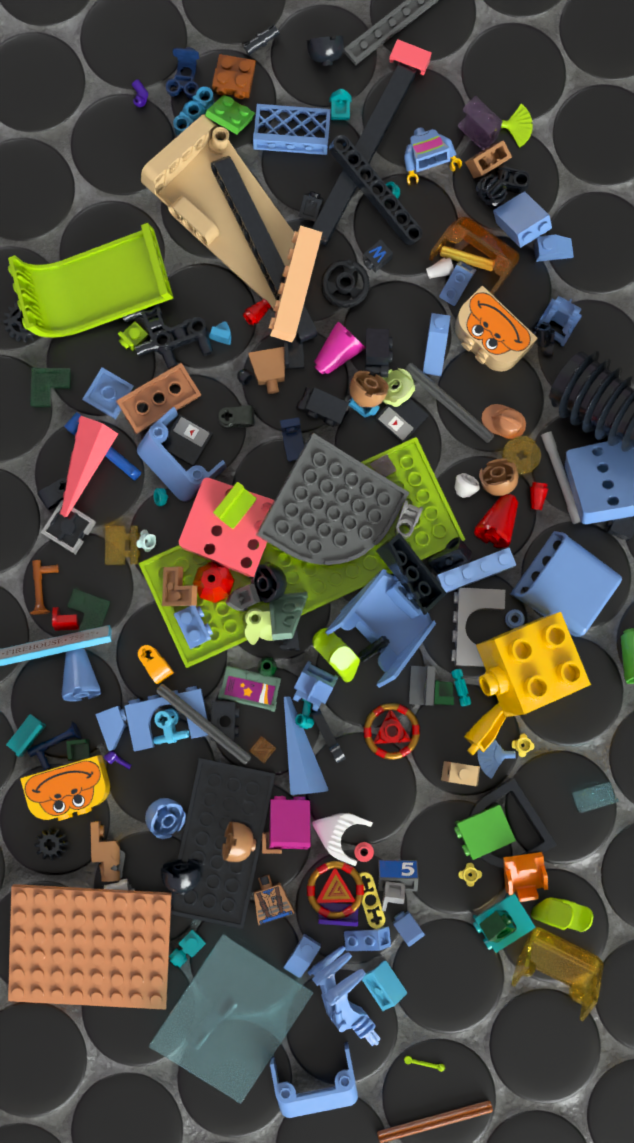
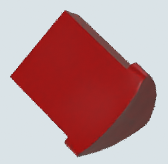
M53 607L52 626L55 631L79 630L77 615H60L59 607Z

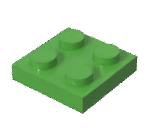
M223 95L207 109L205 116L237 135L253 120L255 113L248 107L237 103L231 97Z

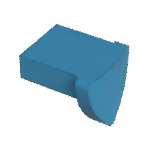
M224 321L216 327L212 326L209 338L230 345L231 332L227 322Z

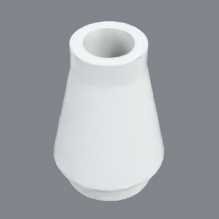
M444 257L426 268L429 279L449 276L454 270L450 257L447 259Z

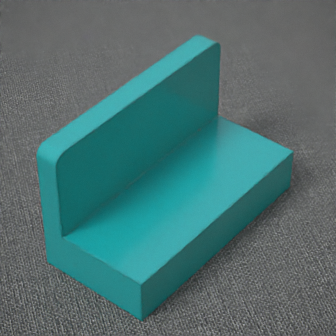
M30 714L6 746L16 752L18 757H23L46 725Z

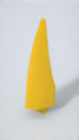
M497 703L464 736L472 744L467 750L471 755H474L478 749L484 753L496 738L500 727L506 719L500 703Z

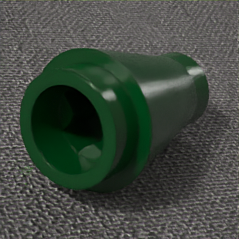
M265 657L258 663V671L263 676H272L277 670L275 660L270 657ZM264 664H270V669L265 670L263 668Z

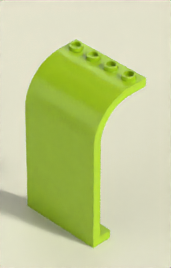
M148 223L141 225V231L51 264L32 265L23 262L15 255L9 257L10 265L8 270L14 279L13 288L16 294H18L19 300L17 304L23 313L22 323L25 329L42 337L69 336L173 299L154 229Z

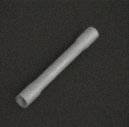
M552 431L544 433L541 437L564 495L570 518L573 524L579 523L581 521Z

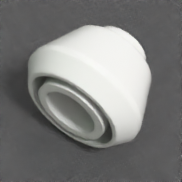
M465 473L457 475L455 481L457 495L466 498L479 491V482L474 477Z

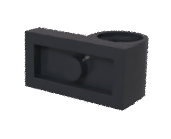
M456 537L446 545L445 551L429 557L428 563L437 574H441L470 562L472 551L460 537Z

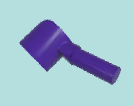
M109 751L104 756L109 764L116 760L128 769L131 767L129 763L122 760L114 751Z

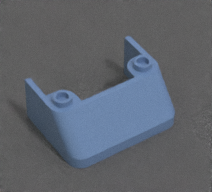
M172 407L150 427L139 443L137 453L180 501L188 502L197 495L204 478L215 479L227 467L222 460L210 472H207L199 465L191 467L187 472L162 446V443L168 437L167 426L179 416L175 407Z
M348 1042L344 1043L349 1069L341 1070L336 1074L335 1086L296 1094L295 1087L291 1083H279L275 1057L270 1059L275 1094L283 1116L292 1118L351 1106L357 1101L358 1092Z

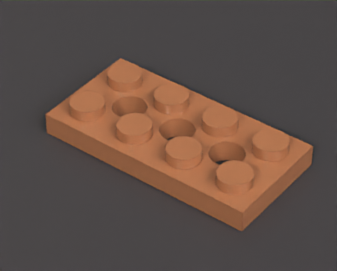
M182 363L118 399L116 403L134 432L138 434L156 423L172 407L179 410L201 397V393ZM176 384L181 390L179 393L174 394L170 391V386ZM156 394H161L164 396V401L156 403L153 397ZM139 404H146L148 410L145 413L139 412L137 410Z

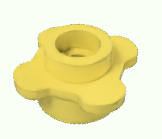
M521 734L516 741L511 743L512 748L518 751L520 757H525L527 752L534 749V744L527 738L526 734Z
M467 863L466 868L460 871L458 875L459 878L466 881L469 887H472L474 882L482 877V872L476 870L473 863Z

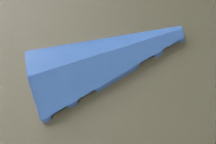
M284 697L290 794L328 791L327 784L305 731L295 723V718L298 714L291 697Z

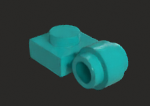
M192 929L178 943L183 949L179 950L176 948L169 955L170 962L180 968L188 960L185 957L188 953L193 957L206 942Z

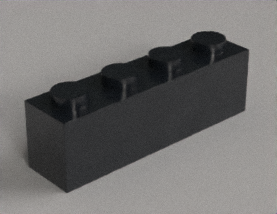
M400 533L387 540L376 550L381 559L420 607L423 615H426L447 594Z

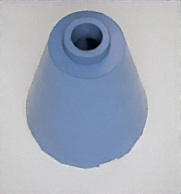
M81 648L67 651L62 698L65 701H82L83 697L88 696V699L99 696L101 689L86 650Z

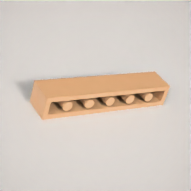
M300 226L298 232L294 231L291 241L294 243L293 249H289L287 256L290 262L288 266L285 265L282 275L285 277V281L280 283L278 294H281L280 300H276L273 309L276 315L275 318H271L269 329H272L270 334L272 337L292 342L296 336L322 236L320 231Z

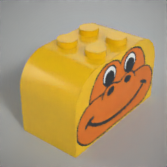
M102 755L20 778L29 810L34 816L43 820L58 817V820L61 821L73 817L72 813L77 812L78 815L92 811L91 807L101 804L110 792V781Z

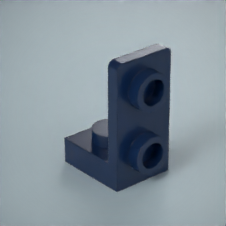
M299 417L280 421L288 462L296 461L304 448Z

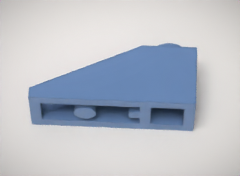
M431 314L423 366L424 374L442 375L450 323L449 315Z

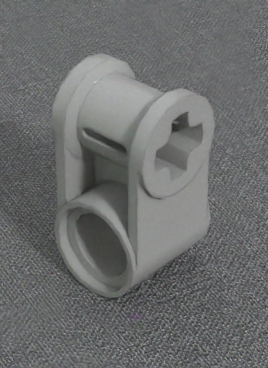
M405 500L395 528V534L400 533L404 539L409 538L419 520L423 507L418 508L408 504V501ZM406 525L409 528V532L404 534L400 532L399 527Z

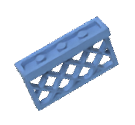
M257 104L253 149L327 155L331 109ZM260 110L269 111L271 115L264 119L260 115ZM281 112H287L290 116L283 121L278 115ZM300 113L308 116L303 122L296 117ZM326 115V120L319 123L315 117ZM273 118L280 123L274 128L268 123ZM292 119L298 124L293 129L287 125ZM310 121L316 125L311 131L305 126ZM264 125L270 130L266 134L258 133V130ZM284 127L288 133L279 135L276 131ZM301 128L307 133L304 136H297L295 134ZM320 129L325 134V138H317L314 133Z

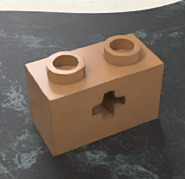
M503 140L494 143L465 161L473 178H477L512 158Z

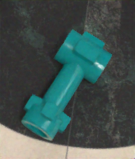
M302 698V701H304L302 714L296 716L295 723L303 729L312 728L314 725V718L310 717L312 703Z

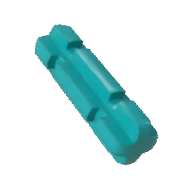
M461 669L453 670L451 673L453 679L455 678L454 684L457 694L460 696V705L462 707L470 705L471 700L467 695L469 693L465 679L462 678L463 672Z

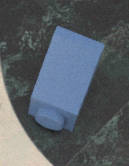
M547 235L537 237L534 242L536 262L574 257L571 238Z
M120 706L96 714L109 751L115 750L127 725L125 709H121Z
M401 911L394 917L395 921L392 923L409 947L425 935L409 911L405 913Z
M303 934L283 968L301 978L321 948V944Z

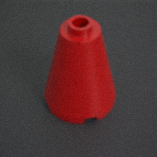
M512 494L500 496L475 526L474 534L486 544L490 541L494 543L493 547L507 548L509 546L518 508L516 497Z

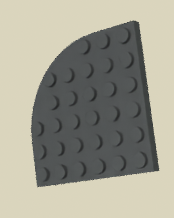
M312 433L260 525L256 536L286 554L304 562L321 565L349 562L366 554L384 538L409 492Z

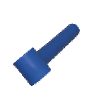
M77 412L64 426L74 436L77 433L78 419L81 416ZM109 448L105 457L135 481L142 472L114 448Z

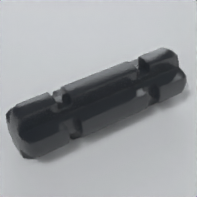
M381 636L358 654L359 659L362 662H366L369 658L379 653L381 649L386 648L390 643L389 639L386 636Z

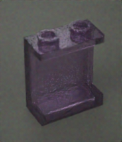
M475 96L463 108V112L467 115L458 124V127L482 150H485L497 140L503 121Z

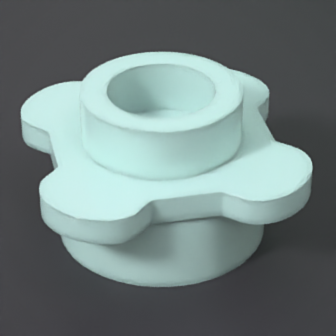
M142 530L136 546L138 548L142 547L145 552H150L156 545V537L153 534H149L147 530Z

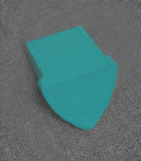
M338 89L329 97V102H331V120H350V102H352V97L347 91Z

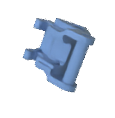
M558 296L556 300L552 298L538 324L543 322L549 323L552 320L564 327L562 331L566 334L565 337L555 331L554 340L561 343L560 345L563 347L582 315L579 314L581 308L571 303L572 299L567 301Z
M308 661L294 687L297 691L293 700L298 702L299 699L303 698L313 703L312 709L317 712L321 703H326L339 676H334Z

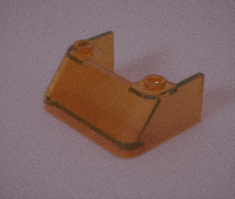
M460 217L446 229L431 250L429 260L433 261L447 240L452 243H459L463 239L494 260L492 264L493 271L500 276V279L490 291L495 296L518 264L519 254L515 249L470 218Z

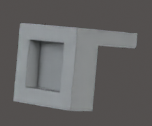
M386 881L383 892L382 911H386L388 902L404 904V883Z

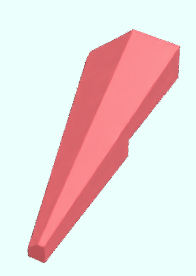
M80 416L78 419L79 424L75 434L74 450L71 454L66 479L67 485L63 494L64 500L60 514L64 517L69 515L118 433L103 423Z

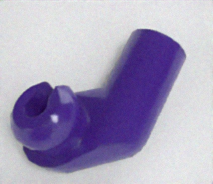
M135 80L132 86L137 95L133 99V103L137 107H143L147 102L148 91L140 80Z

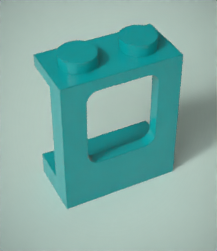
M515 893L513 895H505L506 898L478 916H472L475 920L472 923L478 933L482 932L483 934L484 932L479 924L496 910H506L512 917L516 925L515 931L498 943L488 941L486 936L483 940L489 950L493 949L495 953L536 928Z

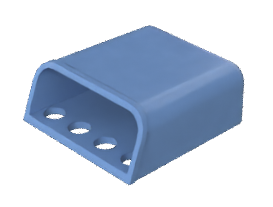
M608 441L567 451L565 471L581 523L591 524L634 516V448L623 452L621 448L622 442L610 446Z
M554 531L510 595L516 597L543 616L561 612L569 633L579 637L588 631L621 583L622 577L568 537V535L563 532ZM555 541H561L562 543L555 551L553 548V543ZM545 556L551 557V559L548 561L546 566H544L542 563V559ZM540 572L537 579L533 581L531 578L532 573ZM523 587L529 588L524 594L520 593Z

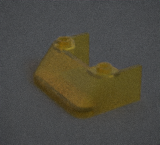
M534 928L518 958L511 985L515 987L522 976L530 977L534 974L535 970H538L570 986V997L582 1005L579 1020L584 1021L598 1002L604 964L598 956L542 928Z

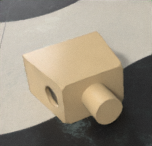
M444 761L441 780L478 786L480 766Z

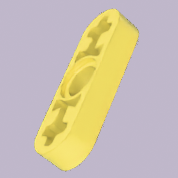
M361 872L359 873L361 878L362 876L370 878V881H368L369 889L372 887L374 891H366L362 900L368 924L375 929L381 928L385 923V916L374 879L370 873ZM369 894L376 897L375 904L371 906L365 903V897ZM379 906V910H376L377 916L382 917L379 920V924L371 922L373 913L372 911L368 913L367 909H375Z

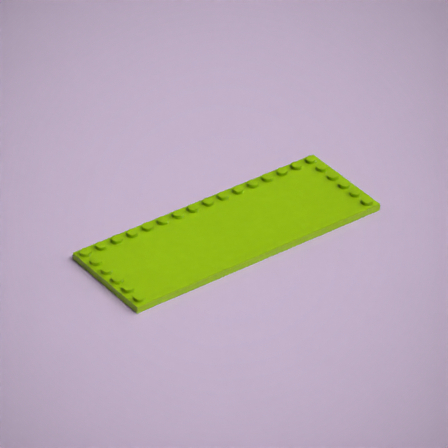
M417 437L361 462L408 491L409 494L406 498L408 504L418 508L423 507L411 536L405 539L420 560L445 550L446 545L456 537H460L462 541H465ZM403 506L384 538L366 554L357 559L332 565L312 564L298 560L267 542L259 565L274 564L284 571L287 578V588L284 594L307 592L308 598L301 614L302 616L365 587L383 569L387 570L386 573L393 574L376 550L396 535L395 528ZM406 525L399 527L400 532L404 534L409 532V528ZM178 545L140 562L139 565L185 667L189 668L247 641L245 636V629L248 625L245 620L247 612L251 609H259L262 612L270 611L269 602H258L248 607L246 611H238L226 604L227 598L213 603L201 599L197 593L196 607H201L205 615L202 617L204 624H209L213 634L210 635L211 640L190 649L174 616V613L189 606H162L164 567H183V586L193 585L197 569L211 561L183 550ZM229 569L235 581L231 592L251 584V578ZM211 577L210 582H214L215 579ZM252 615L251 620L257 622L259 620L258 615Z

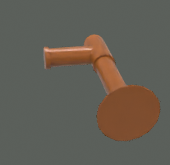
M34 560L32 565L36 601L35 608L30 614H47L50 611L45 608L43 602L42 574L59 573L58 564L41 566L40 560Z

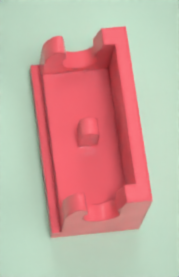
M397 39L389 62L399 61L421 70L420 74L424 75L430 63L432 52Z

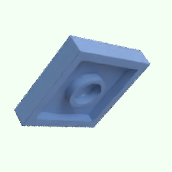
M101 368L82 400L116 420L121 412L116 401L132 392L135 387L106 369Z

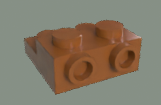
M219 54L212 84L213 92L221 96L226 94L233 95L238 99L249 98L256 60Z

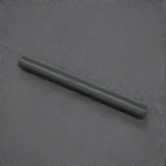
M413 363L407 365L405 370L410 373L415 381L486 443H489L494 438V434Z
M161 684L157 688L156 692L243 764H247L251 759V755L168 687Z

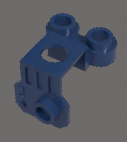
M190 47L185 49L174 48L172 50L173 56L178 58L177 73L174 79L167 81L166 91L170 96H177L181 90H184L185 95L193 99L192 97L196 95L199 89L198 84L194 82L196 60L199 59V52ZM188 67L192 72L190 76H182L181 70ZM172 87L177 88L176 91H171L170 89ZM195 90V93L190 94L189 91Z

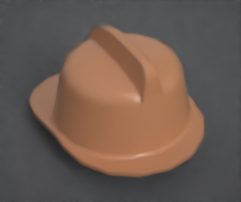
M494 404L488 406L482 413L483 425L494 434L508 439H516L525 431V418L515 409Z

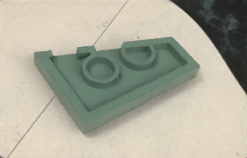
M307 592L283 594L279 599L269 602L272 640L293 638L308 598Z

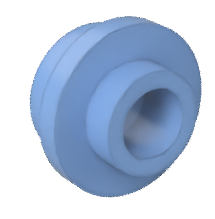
M516 609L509 611L505 616L506 624L513 629L522 626L525 620L523 613ZM512 616H516L518 618V621L516 623H513L511 621Z

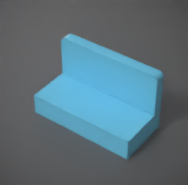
M387 961L381 962L374 970L367 972L362 979L382 1011L395 1006L407 994V991Z

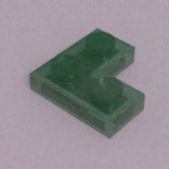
M32 368L31 406L51 407V388L70 389V368Z
M73 589L67 607L85 613L79 628L80 632L102 627L111 602Z

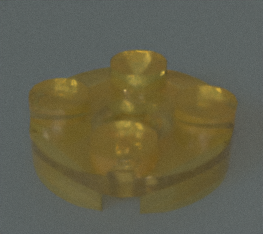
M518 436L511 439L505 445L502 459H508L510 463L514 462L518 475H524L532 472L538 466L541 459V451L533 439L526 436ZM524 451L523 453L526 455V458L519 460L516 453Z

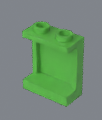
M498 803L462 821L458 820L455 822L457 827L454 830L457 837L463 839L465 845H462L466 857L470 855L471 859L474 860L516 841L503 810Z

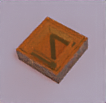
M261 736L250 749V752L265 763L276 750V747Z

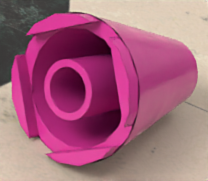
M338 322L317 355L314 367L322 375L324 372L329 374L362 352L365 346Z

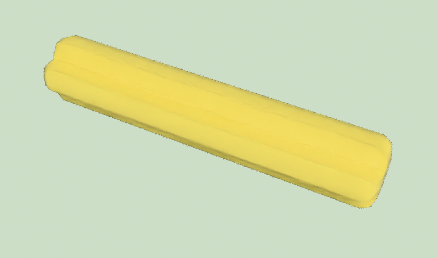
M443 246L440 252L441 257H450L451 260L463 261L468 265L492 271L495 265L494 260Z

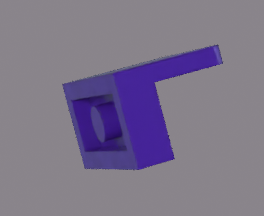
M319 903V905L329 911L340 912L351 906L352 903ZM358 909L353 914L342 919H329L319 914L318 924L358 926Z

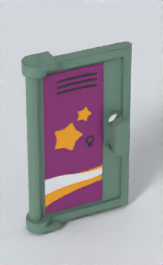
M227 666L218 699L275 712L281 678L263 676L257 672Z

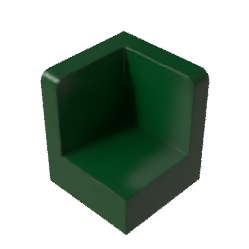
M435 680L434 704L454 705L453 682Z
M89 739L66 741L68 761L91 758Z

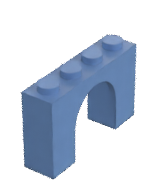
M197 686L185 688L186 692L178 694V690L173 691L208 720L202 689H197ZM159 694L148 696V700L140 702V699L128 701L129 705L124 707L133 750L140 751L155 747L151 731V718L158 708L171 704L163 697L159 698ZM187 718L191 739L208 735Z

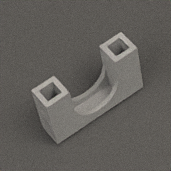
M458 588L457 592H454L453 603L457 604L456 611H453V623H456V630L452 631V642H455V650L451 652V661H454V666L485 667L476 644L467 636L465 629L466 621L469 615L477 610H504L505 590Z

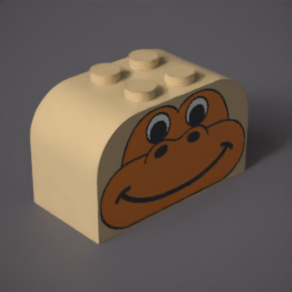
M483 286L463 304L455 322V333L462 342V346L467 351L471 350L476 355L475 358L478 362L486 364L494 371L502 372L511 369L533 347L538 339Z

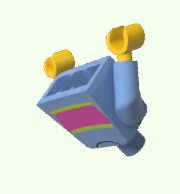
M420 127L414 131V136L410 138V144L407 146L404 155L406 171L409 172L407 177L408 185H410V177H414L416 184L418 183V176L414 173V170L420 172L449 162L450 159L449 167L451 171H455L453 163H457L458 167L461 168L462 161L456 158V151L449 138L438 134L434 129L425 132L424 128Z

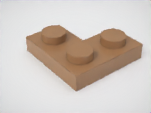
M164 567L162 606H197V586H183V567Z

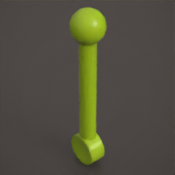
M411 1056L404 1058L406 1064L414 1063L432 1067L440 1072L445 1069L443 1064L437 1065L412 1059Z

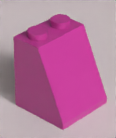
M274 796V800H270L269 848L309 849L311 844L310 800H305V797H294V800H286L285 796Z

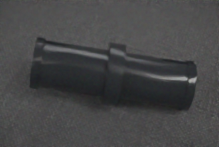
M272 24L262 33L258 32L256 37L243 44V47L247 54L251 55L260 47H265L267 42L280 35L277 27Z

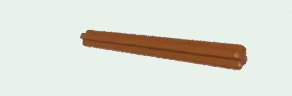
M485 1101L380 1130L377 1132L380 1143L491 1113L493 1112L492 1104L490 1101Z

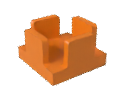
M542 852L503 857L506 893L513 895V892H516L519 901L523 902L537 900L538 888L548 890V875L544 866Z

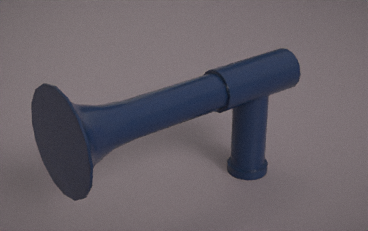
M73 721L71 722V727L64 733L27 749L30 757L37 755L43 770L51 767L43 751L69 738L76 737L79 740L82 739L81 733Z

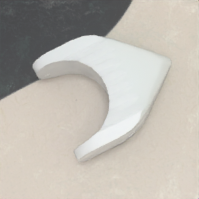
M339 813L312 822V825L330 855L356 866L358 861L347 856L342 850L341 837L344 831L352 825L363 824L371 827L373 822L354 814Z

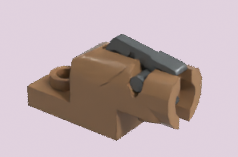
M101 821L91 822L92 862H101L99 864L101 881H119L123 876L125 852L120 850L117 840H102L101 837L105 835L104 825H101Z

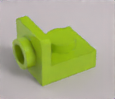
M136 321L123 333L121 331L118 333L119 343L125 349L129 347L132 351L135 350L134 346L141 344L149 336Z

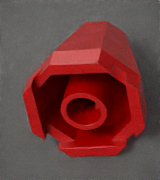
M211 561L197 569L193 585L197 586V593L201 599L217 603L231 594L235 581L227 567ZM211 577L215 579L214 582H210Z

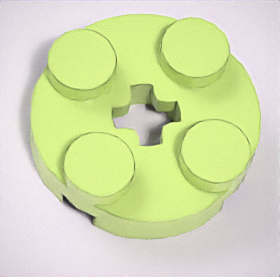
M398 368L395 371L390 369L388 371V378H383L389 386L388 393L383 400L386 404H391L394 407L400 406L415 391L412 376L404 369ZM399 384V387L393 390L392 385Z

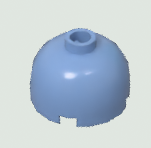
M169 798L154 801L148 807L145 815L148 829L160 839L172 837L171 834L175 831L179 832L186 818L181 805Z

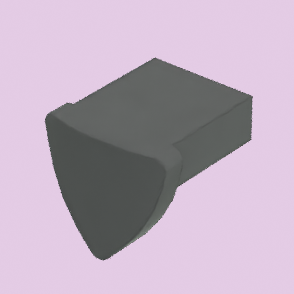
M254 583L234 590L226 600V604L229 607L238 611H246L248 607L260 602Z

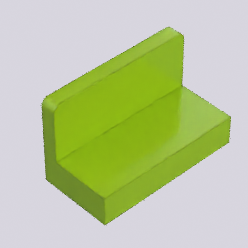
M237 482L213 513L222 522L234 529L255 503L256 497Z

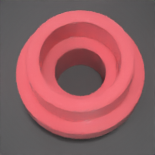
M361 842L355 847L354 854L359 861L367 862L372 859L374 850L369 843ZM364 848L368 850L366 856L360 854V851Z

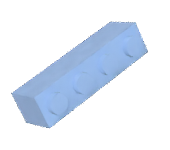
M506 548L438 574L436 580L444 591L449 593L516 566L510 548Z

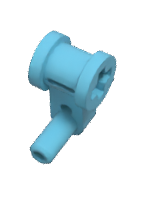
M169 708L165 711H159L155 715L156 725L164 731V735L154 737L153 742L156 745L166 742L168 744L175 743L179 739L190 736L188 730L176 731L175 724L179 721V714L175 709Z

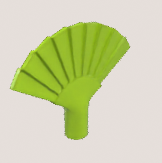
M520 104L509 120H497L496 127L508 129L520 148L530 138L533 123L526 107Z

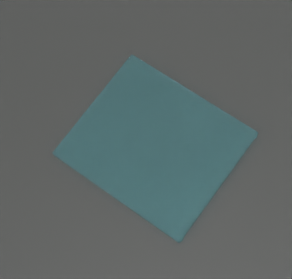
M223 934L149 1047L241 1104L309 1001L313 992Z

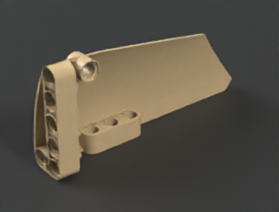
M203 114L143 167L141 183L168 207L169 212L262 299H266L274 309L276 299L212 172L211 162L226 156L231 157L284 265L287 266L290 262L287 259L289 249H293L294 243L291 242L294 231L228 140V130L224 127H218V125Z

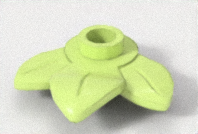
M249 610L245 616L246 623L248 624L245 629V636L249 643L254 645L259 637L264 640L274 641L272 640L270 611ZM252 615H258L259 620L253 622L251 620Z

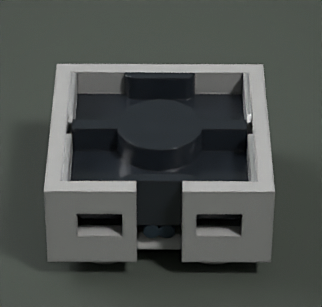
M61 500L41 533L76 555L84 542L81 539L85 534L88 535L96 522L75 508H72L69 515L64 517L60 514L63 505Z

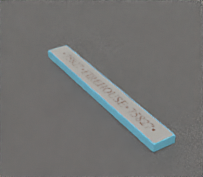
M107 625L0 649V666L111 642V627Z

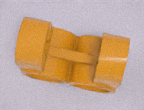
M144 645L139 649L138 657L156 684H160L174 674L169 664L155 648ZM147 651L152 652L150 656L154 657L153 659L146 658Z

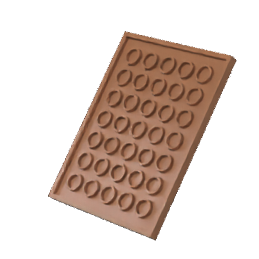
M13 884L11 887L8 1001L166 1010L172 893Z

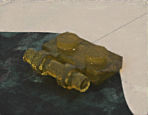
M105 526L106 565H125V557H130V564H138V557H140V551L136 546V542L140 537L138 526H131V533L125 534V526ZM125 540H130L129 551H125Z

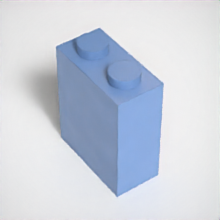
M525 191L493 210L496 224L520 248L552 229L549 214Z

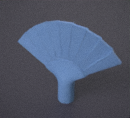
M495 739L484 753L479 749L477 752L482 771L491 779L504 759L516 758L515 751H504Z

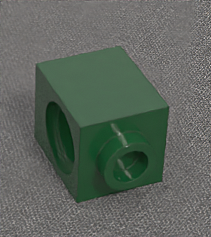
M498 910L479 924L488 941L497 943L516 929L512 923V917L507 912Z

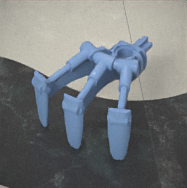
M344 946L339 947L320 962L313 965L308 974L310 976L314 975L312 980L317 986L320 984L326 1013L338 1030L344 1032L346 1029L352 1028L360 1039L365 1037L371 1046L378 1045V1041L381 1038L374 1030L376 1025L362 1007L351 1003L347 998V994L363 979L366 973L363 969L357 970L336 985L335 973L352 957L349 952L339 957L346 949Z

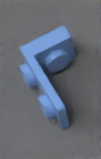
M460 261L453 270L439 297L455 306L477 270Z
M389 926L374 930H351L344 932L346 951H380L391 947Z

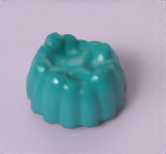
M163 488L155 489L153 497L156 505H165L168 500L166 490Z

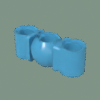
M200 87L196 95L192 97L193 100L188 101L179 116L175 117L173 125L177 136L201 115L205 114L207 109L214 104L213 92L210 88ZM204 96L209 97V99L206 101L201 100V98ZM193 110L198 111V113L195 115L190 114V112ZM182 124L186 125V128L184 129L178 128V126Z

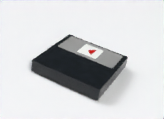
M409 398L397 407L388 404L375 420L401 443H404L429 415Z
M179 415L162 446L172 455L195 466L213 433Z

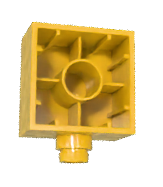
M561 612L538 618L476 645L486 669L485 674L479 677L480 687L485 695L491 696L495 694L505 717L527 714L591 685Z

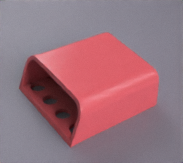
M204 478L179 539V545L183 550L237 571L247 577H254L267 544L265 540L256 536V533L274 500L249 492L256 497V501L236 527L232 529L217 518L213 512L234 486L211 478Z

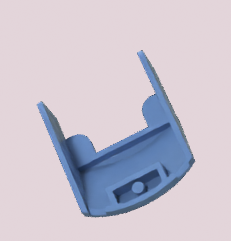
M384 569L340 610L341 613L325 632L329 635L340 627L347 631L356 627L371 644L381 636H386L389 639L390 643L386 648L381 649V654L378 657V664L385 672L376 684L379 688L397 678L436 624L435 620H431L429 613L423 615L420 607L396 576L386 573L387 570Z

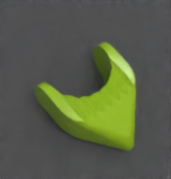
M328 628L319 630L313 637V647L345 682H350L358 669L359 657L334 632L327 635L325 632Z
M546 898L534 906L531 911L533 919L562 930L570 928L583 932L588 930L593 922V912L590 908L565 899Z

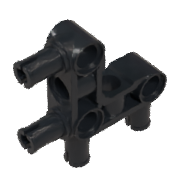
M158 304L154 305L151 310L143 309L123 317L124 322L140 316L144 318L151 338H149V341L134 346L139 357L152 351L158 352L163 356L168 370L178 365L173 350L197 341L203 356L213 353L208 339L209 331L204 319L201 317L184 320L182 324L170 328L164 325L163 315ZM197 324L203 326L200 331L193 330V327ZM161 338L168 339L164 345L158 344V341Z

